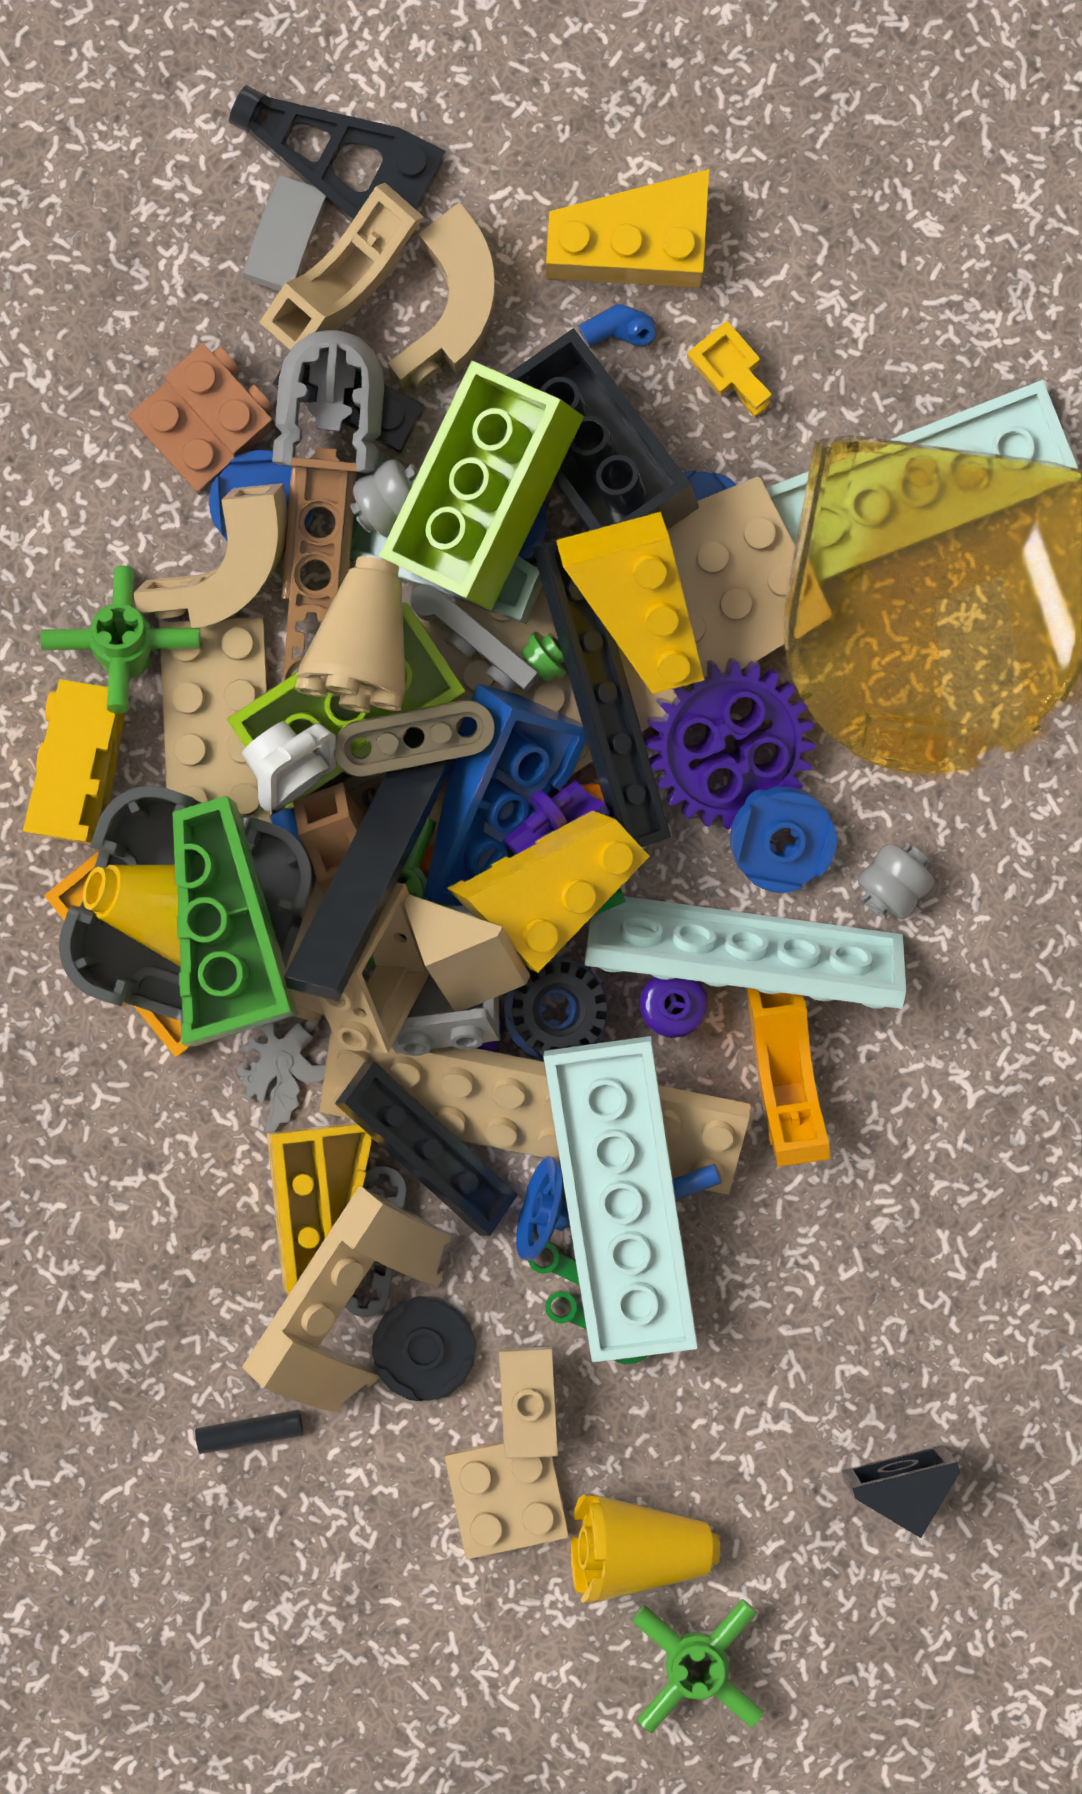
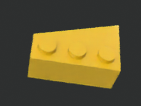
M709 169L549 211L546 279L700 288L704 268Z
M661 512L556 540L564 569L652 694L704 680L670 537Z
M59 679L57 690L49 692L45 709V720L49 723L44 742H41L37 754V773L23 832L43 838L91 845L99 818L111 800L125 713L114 714L107 710L108 687Z
M355 1122L267 1132L282 1284L284 1291L288 1295L358 1187H363L373 1138Z

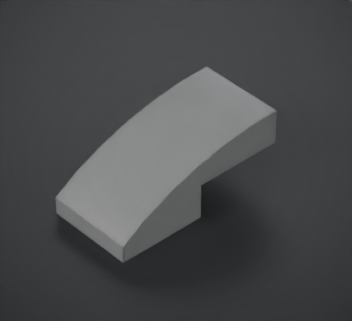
M282 175L278 176L257 228L243 270V279L280 291L285 282L300 276L309 255L310 241L327 203L326 196L312 185Z

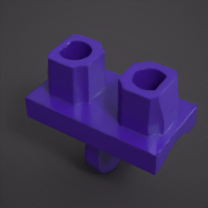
M577 781L572 782L551 799L541 790H537L530 796V802L536 812L504 838V841L509 850L516 855L535 845L536 840L591 811L606 816L610 812L604 802L592 797Z

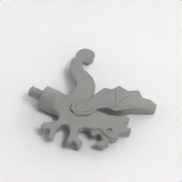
M307 1021L303 1026L298 1022L283 1038H277L274 1035V1022L262 1025L257 1028L265 1032L268 1042L261 1044L255 1042L252 1037H249V1044L242 1045V1049L245 1052L256 1049L260 1052L261 1056L257 1063L255 1061L250 1062L252 1067L250 1070H244L243 1063L241 1062L236 1068L238 1075L243 1077V1085L247 1087L246 1099L249 1100L255 1094L257 1095V1101H264L269 1082L277 1076V1085L270 1092L271 1109L265 1132H273L280 1123L290 1122L291 1111L300 1105L297 1099L300 1088L294 1076L305 1083H317L324 1080L326 1064L312 1065L300 1054L301 1050L314 1038L311 1032L320 1024L318 1021Z

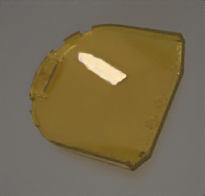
M857 435L817 439L814 441L785 602L784 645L787 663L796 689L811 715L826 733H829L835 740L847 747L851 753L872 764L907 773L935 774L976 766L975 756L1000 746L1007 753L1026 741L1041 728L1037 724L1039 720L1052 708L1058 699L1062 702L1066 700L1082 671V470L1051 461Z

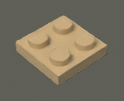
M504 1441L445 1453L444 1457L466 1560L569 1538L552 1456L505 1459Z

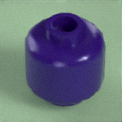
M653 976L642 988L639 998L640 1015L646 1026L656 1034L669 1038L685 1037L696 1031L705 1020L708 1009L707 993L700 981L680 978L665 980ZM674 993L679 994L683 998L684 1003L677 1002ZM667 996H669L671 1004L665 1009L664 1002ZM675 1007L683 1009L678 1014H670Z

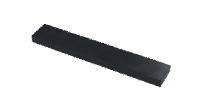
M557 541L534 546L532 549L604 803L610 812L608 816L616 819L641 847L670 838V831L654 774L650 767L649 756L617 643L564 569Z
M409 728L403 740L409 746H418L424 739V733L420 729ZM457 758L388 771L284 976L288 989L339 1002Z

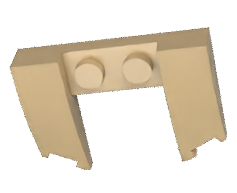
M359 1186L242 1368L263 1388L314 1408L335 1413L339 1412L344 1401L364 1385L369 1388L380 1377L373 1369L322 1346L321 1343L374 1261L438 1288L443 1272L439 1269L443 1247L450 1242L451 1235L370 1190Z

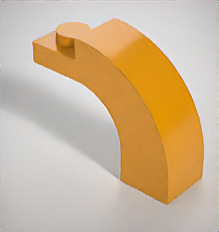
M746 988L762 1107L769 1142L773 1146L777 1167L830 1159V1145L814 1080L809 1045L807 1008L803 995L782 992L767 994L757 989Z

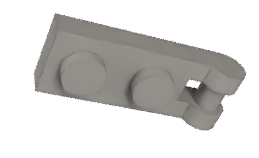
M422 584L413 589L410 594V605L415 613L424 621L432 622L439 620L452 632L446 639L469 659L477 652L491 663L492 666L486 673L508 692L511 693L517 685L527 694L538 681L540 676L533 668L436 587L430 584Z

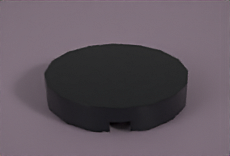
M416 1296L398 1302L383 1315L373 1334L372 1356L377 1375L392 1392L412 1401H431L449 1396L465 1382L474 1365L476 1340L470 1322L456 1306L439 1297Z

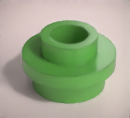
M538 632L532 633L528 637L529 644L522 649V654L528 664L547 682H550L555 676L564 677L568 672L558 638L551 633L545 637Z

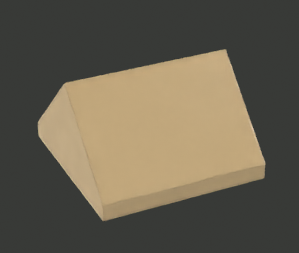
M412 895L407 896L404 906L425 967L454 1012L466 1010L526 985L530 974L502 926Z

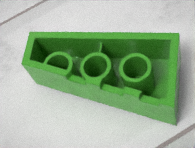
M226 795L174 811L175 882L178 887L177 935L180 939L181 963L179 985L183 1013V1024H181L182 1045L194 1047L298 1015L292 989H288L285 983V965L237 803Z

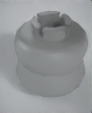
M388 460L374 474L365 476L355 482L353 494L356 502L351 503L350 507L354 515L360 513V516L356 517V519L365 531L370 533L372 529H375L383 537L389 536L419 473V470L414 465L410 464L406 469L398 460Z
M907 842L903 849L893 844L884 845L878 852L874 863L866 867L858 877V885L866 893L860 900L884 920H887V916L890 913L900 919L908 918L914 911L918 900L927 895L934 887V877L927 870L932 865V862L921 851Z

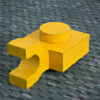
M727 320L687 352L688 361L719 397L733 388L740 401L754 418L771 405L769 399L772 397V394L751 372L760 365V358Z

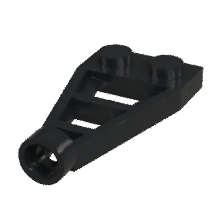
M245 85L238 94L229 116V124L249 133L305 183L314 186L326 196L327 202L351 222L375 187L383 183L390 186L418 211L446 157L445 150L399 127L274 99L248 85ZM262 110H265L267 112L266 120L262 124H257L256 122ZM296 124H307L329 133L331 138L319 161L311 162L288 146L287 139ZM355 144L372 148L382 155L383 161L368 190L364 192L352 190L333 171L332 164L340 149L346 145Z

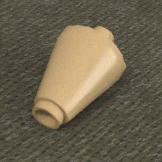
M362 556L357 558L355 568L349 569L300 663L295 687L296 691L315 697H326L327 693L340 697L338 704L340 707L356 712L369 713L371 705L385 710L401 711L406 685L402 581L397 578L399 573L398 565L375 557Z

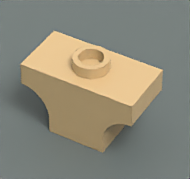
M552 1346L499 1349L504 1458L558 1456Z

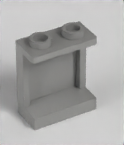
M464 905L447 907L473 916ZM429 974L392 1048L396 1054L403 1053L410 1056H419L436 1048L454 1046L460 1049H473L481 1046L483 1042L500 1040L499 996L466 1010L454 1012L431 974Z

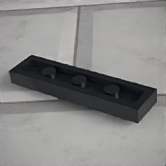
M375 1061L362 1064L334 1103L479 1236H491L518 1196L509 1185Z

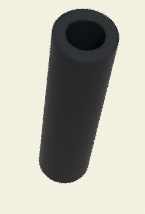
M300 1410L195 1429L196 1445L199 1454L299 1437L304 1434Z

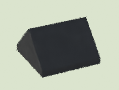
M943 1445L841 1470L844 1482L856 1500L919 1538H922L960 1473L958 1462Z

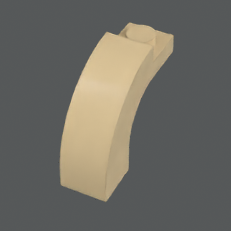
M386 183L376 186L335 246L308 272L285 282L259 323L290 350L296 342L313 332L339 330L385 281L405 254L402 251L403 247L424 216Z
M460 202L419 233L420 246L443 275L449 288V295L445 311L436 325L388 362L390 374L402 390L412 383L418 388L430 381L440 371L441 367L437 363L442 359L446 361L455 374H458L473 359L482 346L493 319L496 292L491 253L480 228Z
M284 483L233 488L221 500L227 530V549L222 564L204 574L146 580L134 592L138 612H154L156 618H172L186 613V608H188L192 629L220 622L248 604L271 577L284 551L288 517Z

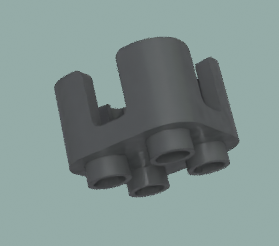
M159 786L137 787L120 794L108 804L97 823L91 842V848L99 850L94 868H106L109 865H175L173 812L202 802L197 801L191 796ZM240 815L286 969L315 884V871L305 847L287 830L254 817L247 818ZM83 901L80 906L71 905L60 934L59 954L62 966L73 984L84 993L96 999L118 1006L133 1005L179 1020L183 1024L182 996H180L179 985L181 967L99 919L94 911L85 908Z

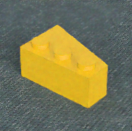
M591 811L536 840V844L511 858L504 857L491 864L492 868L466 882L461 880L447 889L474 917L502 926L524 965L538 973L650 857L614 818Z

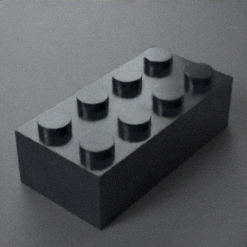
M574 328L506 375L561 399L584 416L552 486L586 532L661 512L666 529L668 530L699 508L689 480Z

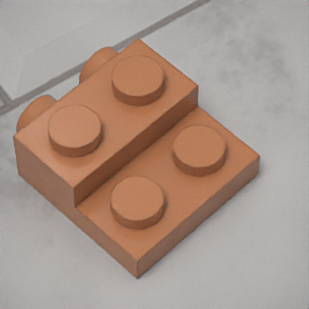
M203 342L164 376L166 382L128 415L198 495L215 481L217 475L220 476L223 469L230 465L229 462L251 450L276 427L268 415L274 409V406L254 384L246 391L234 377L240 369L232 358L220 346L211 352Z

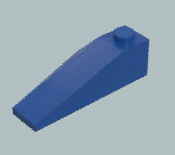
M482 684L477 685L471 700L481 703L490 712L494 721V735L490 744L483 751L457 758L449 773L424 896L430 901L455 906H462L463 904L447 888L461 880L466 882L492 868L491 864L504 857L508 858L506 850L508 847L504 838L523 824V821L536 811L530 802V796L537 790H541L548 795L553 787L560 791L571 777L587 741L582 723L519 694ZM464 717L458 733L462 736L472 735L477 727L476 721L471 717Z

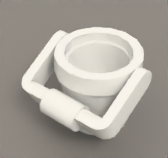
M282 721L262 733L243 750L242 755L258 780V800L265 811L270 812L273 809L279 810L308 791L327 773L335 769V734L320 723H317L297 735L285 721Z

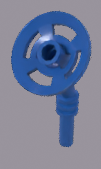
M545 1157L535 1169L527 1186L525 1200L519 1213L516 1233L517 1252L523 1260L532 1261L545 1248L555 1230L563 1231L566 1227L571 1228L566 1199H563L564 1183L561 1164L557 1158ZM714 1163L674 1178L673 1184L676 1200L721 1184L722 1179L716 1164ZM534 1224H537L539 1237L534 1243Z

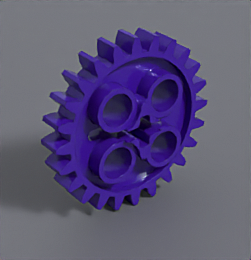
M729 658L725 672H721L718 666L712 660L707 661V676L704 677L703 681L692 683L686 688L681 686L672 689L676 695L673 701L657 698L656 702L665 711L663 717H648L647 720L654 729L659 731V735L644 739L645 745L649 749L659 752L649 758L651 770H663L655 777L657 788L665 789L671 787L665 797L671 806L684 800L681 812L686 818L690 819L701 809L700 820L705 826L709 827L716 815H719L722 825L726 829H731L734 816L745 805L747 797L752 792L780 786L803 788V785L794 774L796 770L807 771L812 768V765L801 757V752L815 749L816 744L810 739L802 737L801 734L814 728V723L808 718H797L808 706L801 698L788 701L793 695L795 687L788 681L776 687L779 674L773 669H769L759 678L760 665L755 661L751 660L744 672L741 673L739 663L734 658ZM742 697H750L752 700L750 713L740 720L730 719V707L733 702ZM769 719L771 721L770 726L767 728L757 729L764 720ZM695 723L706 724V735L699 744H684L683 736L690 725ZM732 734L736 738L734 740L736 749L731 753H727L724 749L726 747L724 738ZM766 742L775 743L776 749L773 758L767 763L755 764L753 756L756 748ZM695 758H704L699 762L697 767H689V763ZM728 768L730 770V779L727 784L719 789H709L707 781L710 774L716 769Z

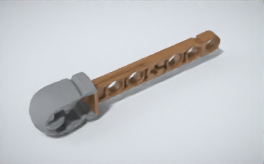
M338 330L312 332L296 342L285 357L279 376L275 425L282 434L274 440L272 462L280 466L291 467L281 598L289 599L283 681L293 675V672L300 666L304 658H293L294 646L304 650L306 641L305 633L297 631V622L305 621L308 612L317 613L318 622L322 623L349 571L354 518L350 504L355 503L353 486L357 481V474L375 473L378 468L379 450L372 442L381 433L384 397L383 370L374 350L360 337ZM305 367H310L309 383L318 386L317 402L307 403V410L315 417L316 429L340 431L342 420L352 414V408L343 404L344 391L347 388L354 387L355 371L361 372L362 388L355 389L352 394L354 404L360 408L359 430L353 433L352 442L353 447L357 450L356 463L341 462L336 458L337 449L315 447V455L309 459L295 458L296 445L302 442V430L298 427L300 403L308 401L310 396L308 388L302 383ZM316 507L329 509L335 517L336 524L334 530L324 538L313 537L305 528L306 515ZM318 559L328 565L331 571V579L325 588L314 591L304 586L300 573L305 563ZM320 786L310 794L320 791L322 786Z

